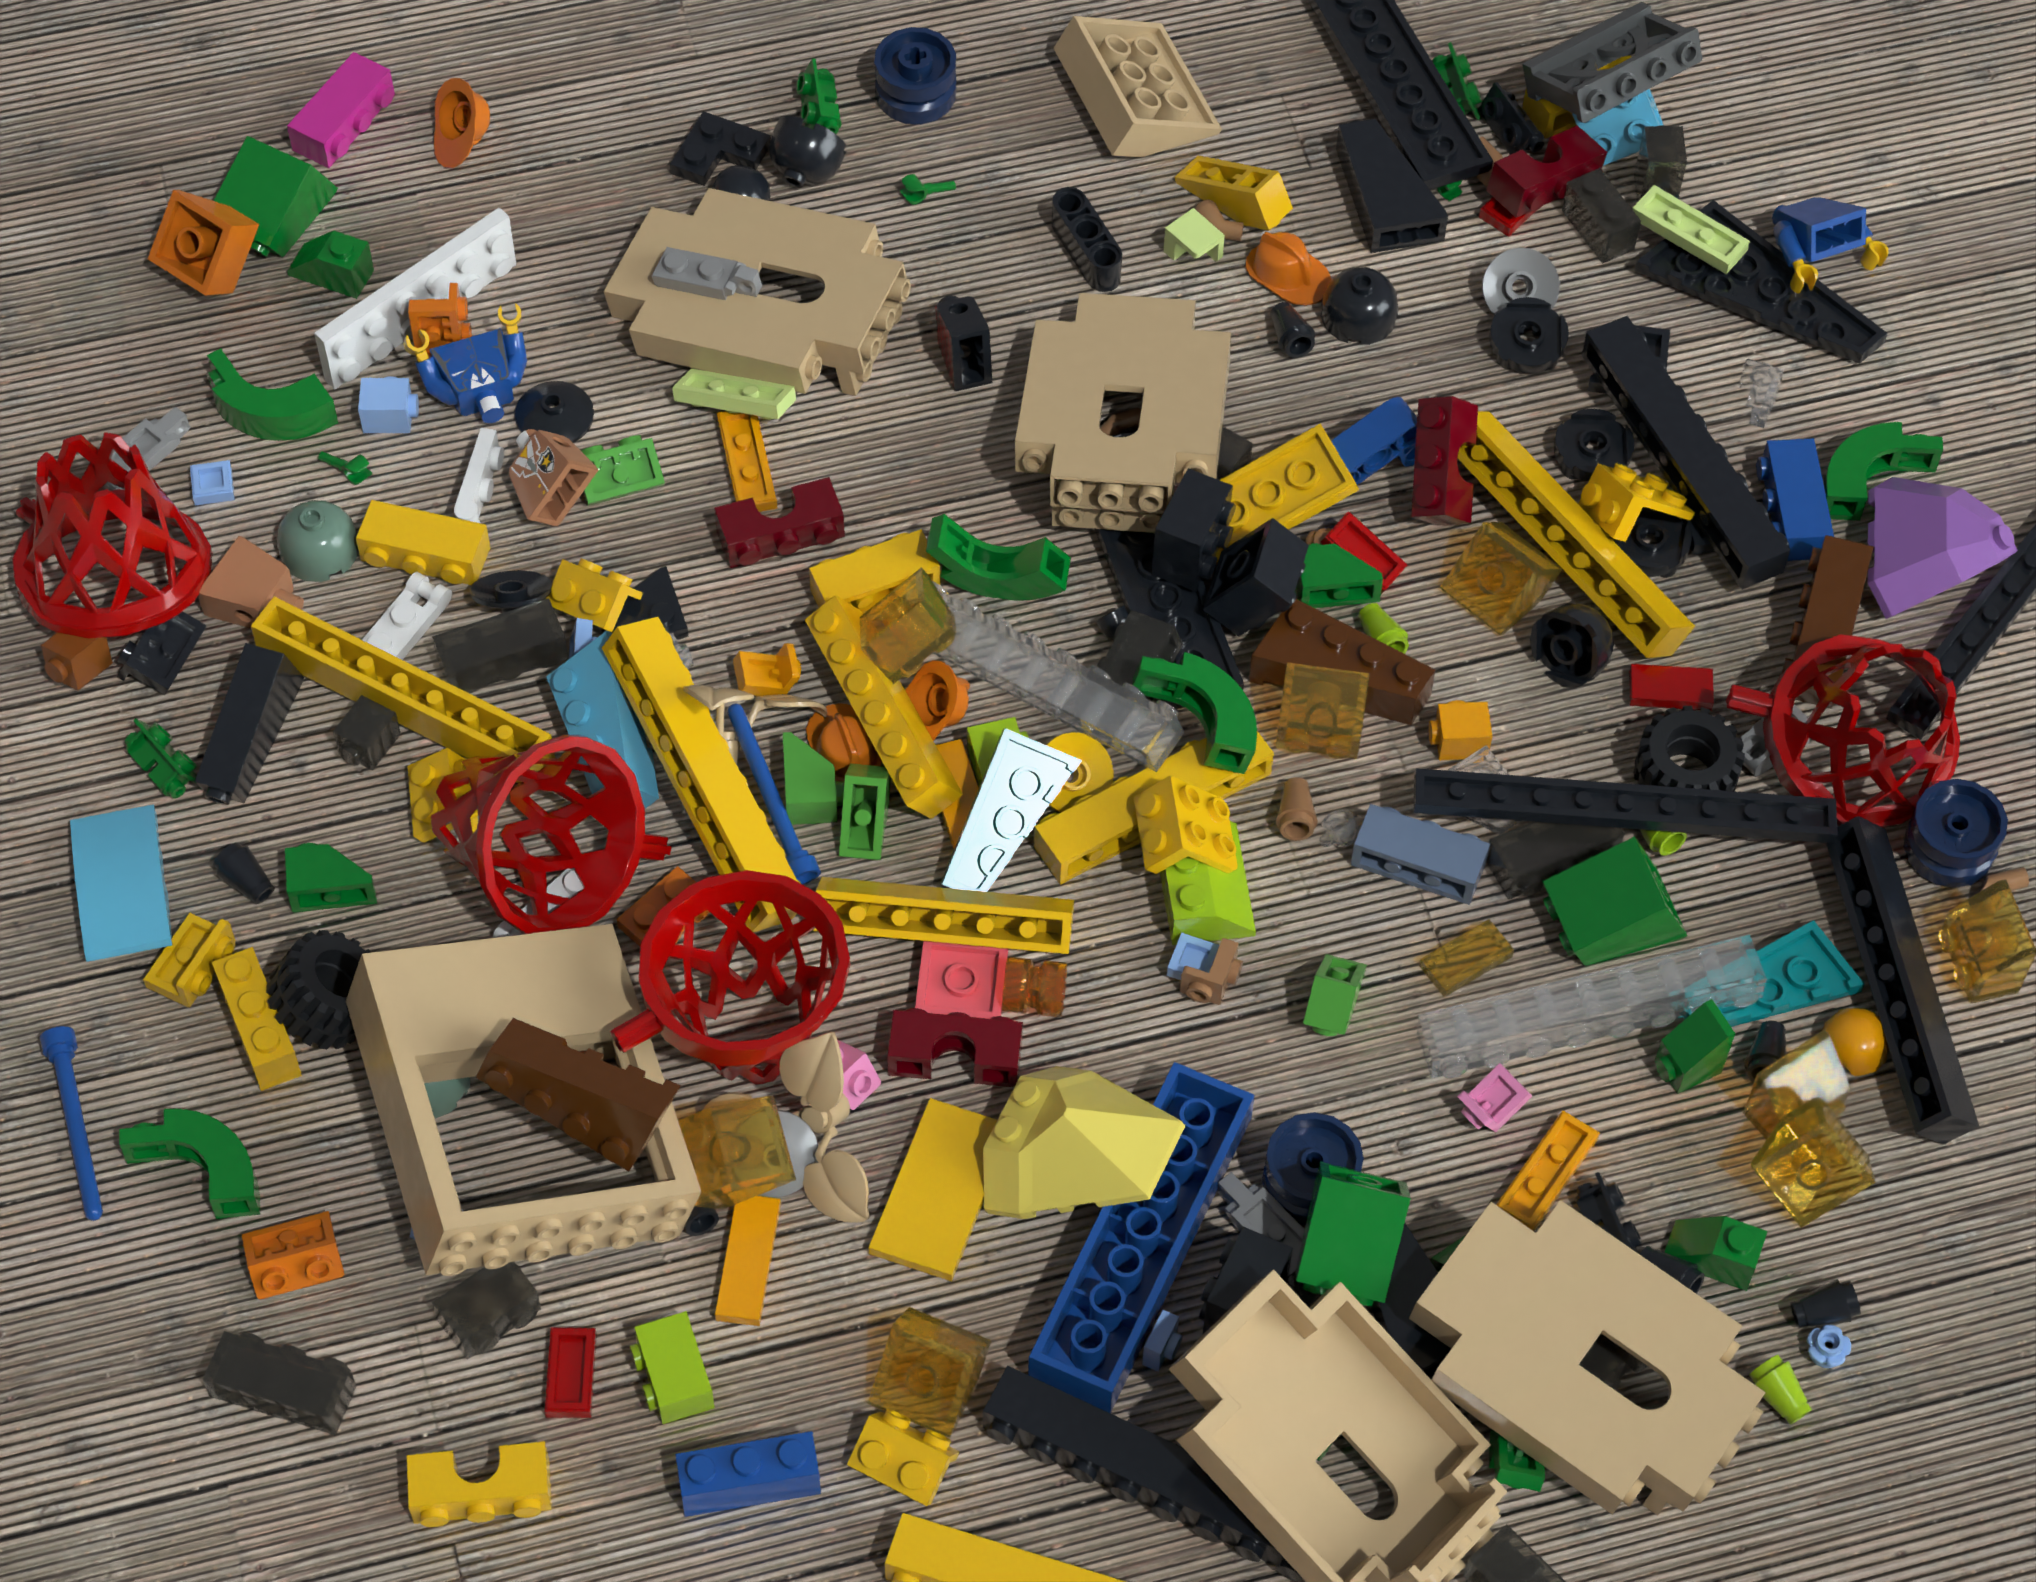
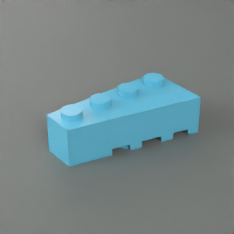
M605 631L547 675L546 678L568 734L585 736L615 749L635 774L643 805L646 809L659 799L652 749L647 747L645 731L602 650V646L612 635L611 632ZM581 756L579 759L580 764L588 765ZM584 772L592 794L604 787L595 774Z

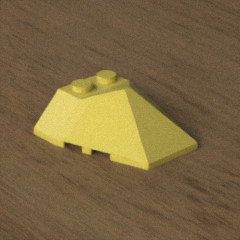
M1055 1066L1019 1077L983 1147L984 1209L988 1214L1028 1219L1036 1217L1037 1211L1057 1208L1060 1213L1073 1212L1075 1205L1094 1202L1098 1207L1149 1200L1185 1125L1181 1120L1090 1070Z

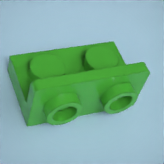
M635 435L619 440V446L604 450L603 445H597L581 450L598 468V472L583 491L587 506L665 485L652 438L642 440L641 435Z

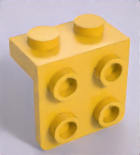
M1598 463L1589 482L1584 486L1578 503L1612 538L1626 542L1643 507L1686 520H1692L1695 514L1685 504L1687 499L1683 495L1667 488L1669 483L1663 478L1651 473L1641 477L1631 468L1615 463L1613 468Z
M1171 775L1133 797L1145 870L1158 874L1187 856L1226 873H1231L1237 869L1236 845L1233 841L1229 819L1230 810L1227 803L1221 797Z

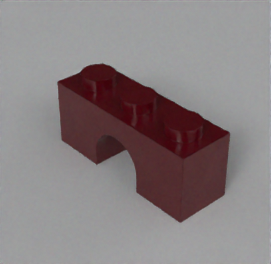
M1576 125L1550 137L1542 162L1531 158L1523 149L1495 161L1486 191L1517 218L1530 211H1536L1543 205L1558 198H1565L1571 192L1582 187L1595 184L1603 173L1602 167L1607 151Z
M1454 396L1418 399L1411 517L1435 525L1471 523L1474 484L1466 482L1461 477L1458 470L1457 457L1461 446L1476 445L1478 405Z
M830 477L791 487L793 510L784 517L770 518L764 516L758 511L753 497L715 507L716 531L729 567L752 565L762 559L777 555H789L799 549L818 544H830L836 539L845 537L844 514Z
M909 1008L905 1011L893 1010L888 1048V1076L931 1080L935 1060L943 1053L959 1051L968 1055L974 1062V1084L1014 1088L1019 1075L1023 1022L1013 1021L1003 1016H996L991 1019L976 1018L961 1012H952L948 1015L933 1014L918 1008Z

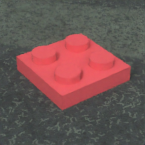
M923 941L915 1008L933 1014L948 1015L952 1012H961L970 1017L986 1019L1001 1016L1009 949Z

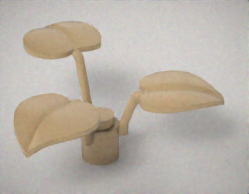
M704 685L684 686L683 691L703 703L711 711L716 709V727L720 735L726 740L729 752L737 765L738 750H742L739 740L735 739V731L724 729V706L728 702L754 700V695L733 688L716 689ZM794 695L756 696L748 716V721L752 728L758 713L761 710L773 707H810L825 718L827 717V708L816 701Z
M831 1031L817 1037L804 1039L787 1048L781 1056L779 1069L786 1089L793 1095L802 1096L800 1102L804 1107L793 1112V1114L803 1119L813 1132L824 1134L815 1152L818 1162L811 1163L804 1169L803 1187L808 1199L814 1207L832 1219L858 1223L870 1218L868 1211L869 1188L864 1169L853 1155L845 1151L833 1150L825 1155V1150L830 1140L838 1133L835 1126L844 1121L850 1113L849 1101L843 1094L844 1076L841 1052L836 1034ZM740 1092L721 1094L704 1106L701 1113L702 1127L719 1153L731 1160V1145L734 1135L748 1118L760 1113V1107L755 1099Z

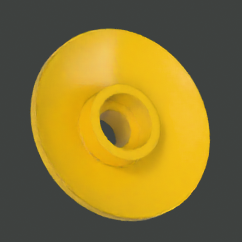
M1071 732L1056 736L1046 744L1049 747L1082 760L1073 773L1072 781L1070 783L1066 781L1053 802L1049 804L1057 812L1061 813L1073 807L1079 799L1086 795L1094 796L1108 789L1113 783L1114 772L1111 758L1103 745L1095 738L1084 733Z

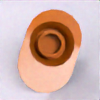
M451 78L445 81L438 90L435 100L434 154L438 163L445 168H455L462 164L468 157L473 145H476L482 139L490 124V110L485 98L474 92L469 83L462 78Z
M1265 232L1261 236L1260 244L1252 249L1246 258V270L1249 276L1280 298L1292 304L1303 306L1317 304L1322 300L1326 288L1331 281L1328 269L1307 252L1304 242L1299 237L1288 232L1273 234Z
M932 660L925 663L905 689L933 741L943 728L959 723L968 709L970 683L966 679L957 677L952 668L943 661Z
M843 703L827 705L826 718L816 711L809 719L806 728L808 743L812 749L834 765L835 781H845V774L850 763L881 766L882 760L851 705Z

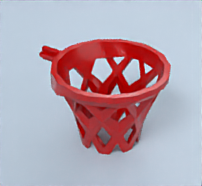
M104 432L97 449L84 436L79 434L63 440L57 461L48 452H45L37 462V475L35 477L36 500H30L25 497L20 500L21 507L16 510V515L31 524V526L23 533L12 559L15 585L22 606L40 625L54 632L88 639L127 636L165 623L180 614L195 601L203 583L211 574L213 556L211 545L199 524L181 512L156 483L136 445L129 447L120 435ZM114 451L131 468L129 472L111 459ZM77 452L90 462L81 479L69 471ZM107 482L125 489H105L98 492ZM119 518L126 524L122 555L101 535L104 521ZM148 519L160 520L162 528ZM167 523L182 529L191 544V548L170 537ZM78 531L81 537L69 560L62 545V537ZM143 547L165 553L168 585L160 590L136 573ZM54 554L64 573V577L52 596L49 597L45 594L42 563ZM174 557L187 561L177 577ZM96 563H99L120 578L111 607L97 608L81 583ZM130 587L147 596L124 605ZM74 591L85 608L64 604V602Z
M1840 634L1813 644L1779 676L1770 694L1732 684L1730 693L1727 695L1726 703L1728 709L1764 718L1765 748L1770 754L1769 758L1780 784L1792 796L1836 799L1837 826L1856 816H1860L1883 828L1900 826L1912 818L1916 803L1927 788L1939 781L1952 778L1959 758L1960 735L1954 712L1957 699L1953 680L1942 675L1940 661L1926 650L1905 649L1902 644H1891L1879 639ZM1852 655L1849 659L1821 672L1819 671V668L1817 666L1844 656ZM1881 656L1889 657L1915 673L1934 697L1941 713L1940 725L1924 745L1919 739L1907 740L1886 750L1884 734L1876 728H1855L1861 705L1859 696L1847 690L1869 666L1867 661ZM1840 669H1849L1836 682H1833L1828 677V675ZM1813 686L1819 702L1806 723L1792 717L1794 701L1796 697ZM1837 704L1843 707L1836 728L1816 724L1828 706ZM1808 739L1829 747L1831 771L1812 773L1799 759ZM1868 744L1870 761L1846 768L1847 746ZM1911 755L1912 761L1909 770L1896 780L1890 766ZM1929 769L1919 792L1906 799L1897 788L1916 770ZM1870 776L1882 790L1864 804L1858 806L1846 803L1844 781ZM1832 782L1834 796L1822 783ZM1886 797L1890 798L1895 803L1892 805L1873 807Z
M561 735L535 744L527 751L505 757L476 756L461 761L466 770L444 776L436 790V794L444 809L431 815V826L433 833L446 846L443 851L452 859L465 866L478 879L496 915L523 934L590 926L608 913L628 887L640 858L664 861L665 854L670 855L672 847L667 845L668 837L645 834V808L633 771L615 749L585 736ZM565 751L559 759L542 758L546 754ZM582 756L588 765L577 762ZM534 764H546L538 772L529 769ZM574 769L595 774L604 787L588 798H585L565 783ZM516 780L522 782V783H520V784H518V785H515V786L513 787V785L515 784ZM470 783L471 790L457 799L453 789ZM540 790L552 791L572 803L548 813L529 796ZM510 793V802L528 819L507 824L500 835L510 852L491 850L493 829L497 815ZM477 809L479 820L477 829L473 833L470 817ZM591 815L609 830L606 846L603 850L582 854L570 830ZM450 823L452 824L460 843L448 830L446 825ZM545 833L561 855L532 856L520 838ZM493 866L517 869L523 887L511 883L500 872L495 870ZM573 868L584 888L570 899L547 893L546 873ZM507 887L530 896L533 915L526 914L503 895ZM548 902L561 905L548 914Z
M745 870L707 877L688 886L657 912L641 942L639 984L646 1011L610 1031L620 1052L625 1053L660 1033L665 1041L683 1054L710 1062L717 1073L731 1081L739 1075L755 1085L775 1081L780 1074V1059L783 1052L802 1040L811 1038L812 1033L820 1027L842 999L851 964L843 923L834 908L820 894L788 876ZM744 901L735 916L720 906ZM757 901L773 903L784 931L766 942L745 925ZM785 907L805 919L793 925ZM706 910L728 927L715 951L693 947L694 919ZM684 927L683 945H677L676 942ZM815 928L822 936L820 967L805 965L798 940ZM738 941L756 960L746 980L729 967ZM792 950L797 970L795 982L788 987L777 964ZM828 953H829V957H830V962H831V967H832V969H831V968H827V964H828ZM668 958L682 960L684 965L685 988L674 994L662 971ZM692 968L711 977L708 1002L701 1000L693 986ZM766 980L777 1001L786 1006L796 1001L798 1002L800 1024L768 1039L725 1042L711 1038L708 1035L705 1018L716 1020L723 1011L727 988L741 999L753 998ZM830 983L828 993L821 1002L825 984ZM816 990L814 1002L811 1006V992ZM672 1012L675 1013V1015H676L677 1018L680 1020V1022L674 1017V1015L672 1014ZM685 1015H690L693 1026L690 1024ZM760 1063L768 1064L763 1071L755 1066Z

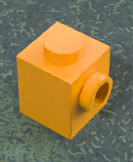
M1455 700L1446 704H1438L1435 720L1429 721L1430 745H1437L1439 761L1488 758L1493 737L1488 702Z

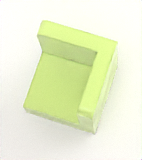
M1192 208L1165 227L1164 252L1172 260H1176L1186 252L1196 259L1206 253L1217 262L1223 258L1225 235Z

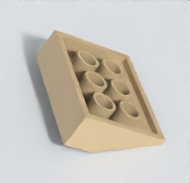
M1073 16L1053 48L1112 156L1145 157L1218 135L1222 130L1162 23Z

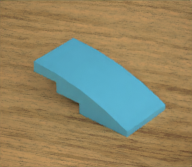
M154 804L70 820L75 884L86 962L172 946L169 898L164 877L163 855L159 843L158 820Z

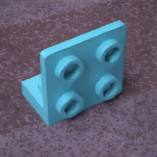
M1650 89L1586 123L1577 120V115L1572 113L1576 125L1607 151L1603 166L1662 143L1669 138Z

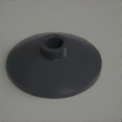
M549 381L532 387L522 395L516 406L515 419L521 433L528 429L543 430L563 435L574 443L582 438L590 429L594 419V409L590 397L580 387L564 381Z
M523 570L503 571L478 579L472 584L470 593L472 599L479 604L500 608L506 614H516L524 611L525 606L546 598L551 593L552 583L547 576L537 572Z

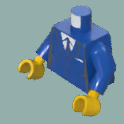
M1813 197L1788 206L1780 205L1773 212L1774 237L1788 266L1793 267L1795 270L1790 287L1797 294L1801 293L1804 282L1810 290H1813L1818 277L1817 269L1810 264H1804L1805 260L1814 262L1863 246L1865 251L1860 258V262L1864 268L1872 271L1876 265L1882 266L1888 256L1889 249L1887 245L1871 239L1873 233L1866 225V208L1821 197Z
M515 303L517 316L514 320L509 321L503 318L500 305L498 318L500 323L506 326L507 333L503 334L501 328L435 347L430 349L431 356H428L426 348L429 345V336L424 330H418L419 338L423 343L420 348L412 346L408 335H406L403 342L404 349L407 353L416 355L418 361L415 362V365L427 392L448 406L454 405L460 415L468 416L479 412L485 423H495L502 419L504 416L502 405L511 403L514 400L512 388L521 383L527 365L523 332L518 331L517 326L521 320L520 307Z

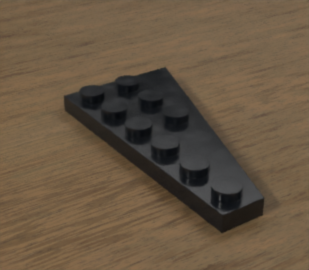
M1714 200L1703 207L1700 212L1750 241L1748 251L1727 274L1666 238L1636 262V272L1859 364L1886 341L1888 334L1886 331L1818 279L1813 290H1810L1804 282L1801 293H1795L1790 287L1795 270L1793 267L1788 266L1783 253Z

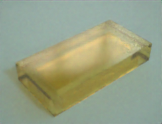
M1488 919L1421 958L1419 966L1443 997H1446L1512 958L1514 949L1491 920Z

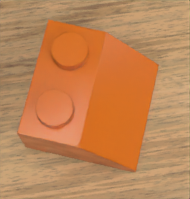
M173 190L148 260L205 296L230 294L235 290L259 224L231 206L181 190Z

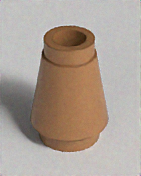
M1295 777L1288 779L1284 783L1276 825L1282 836L1286 839L1293 841L1305 840L1313 834L1318 820L1308 782L1303 778Z

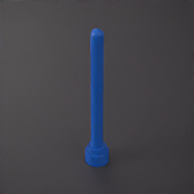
M732 704L727 710L729 719L787 855L786 860L796 879L802 885L809 883L821 874L817 861L813 855H809L807 850H802L743 707L740 704Z
M67 1026L54 1027L40 1035L42 1052L49 1059V1062L55 1066L85 1216L91 1221H96L101 1218L103 1210L72 1065V1059L75 1057L74 1052L78 1048L75 1031Z

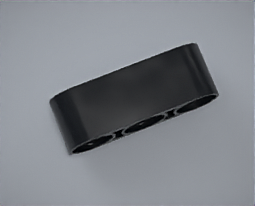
M1065 187L1056 191L1052 200L1053 231L1087 283L1094 290L1108 292L1116 289L1121 282V248L1081 190L1074 187Z

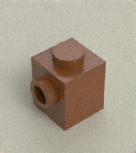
M57 632L41 645L45 660L44 667L48 676L55 682L63 683L77 691L113 664L106 637L88 639Z

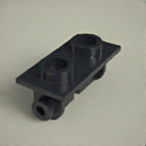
M1494 82L1478 108L1481 115L1510 155L1522 149L1524 151L1531 150L1532 152L1541 150L1544 146V135L1535 128L1530 120L1524 119L1526 114L1515 100V95L1502 89L1498 82Z
M1600 1172L1595 1173L1599 1182L1598 1185L1593 1186L1592 1183H1585L1576 1189L1578 1195L1575 1200L1582 1215L1595 1224L1603 1222L1605 1225L1602 1227L1603 1230L1638 1253L1636 1247L1642 1245V1240L1632 1220L1627 1222L1624 1220L1620 1208L1626 1206V1202L1617 1183L1614 1181L1609 1184Z

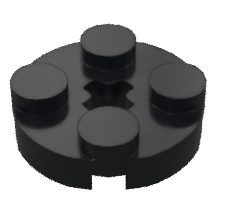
M1523 297L1507 303L1506 308L1496 313L1490 328L1489 342L1492 351L1496 355L1497 363L1504 369H1513L1522 373H1537L1544 370H1552L1556 367L1558 360L1565 352L1569 330L1566 319L1561 313L1559 317L1551 309L1550 303L1539 298ZM1525 329H1532V334L1539 336V339L1529 342L1522 339L1519 335H1523Z
M1583 409L1573 413L1571 419L1565 421L1564 424L1562 422L1558 426L1554 441V454L1556 460L1561 465V471L1564 476L1569 479L1589 481L1598 463L1612 468L1615 463L1628 467L1635 445L1631 429L1627 424L1624 428L1622 424L1615 421L1616 415L1605 410ZM1594 440L1597 441V446L1604 448L1591 450L1586 446H1588L1589 441Z
M1643 507L1626 542L1614 539L1611 536L1610 538L1647 576L1668 578L1673 576L1677 568L1685 562L1691 546L1692 534L1689 525L1686 523L1685 527L1678 517ZM1647 534L1655 535V541L1659 543L1648 544L1642 539H1645Z

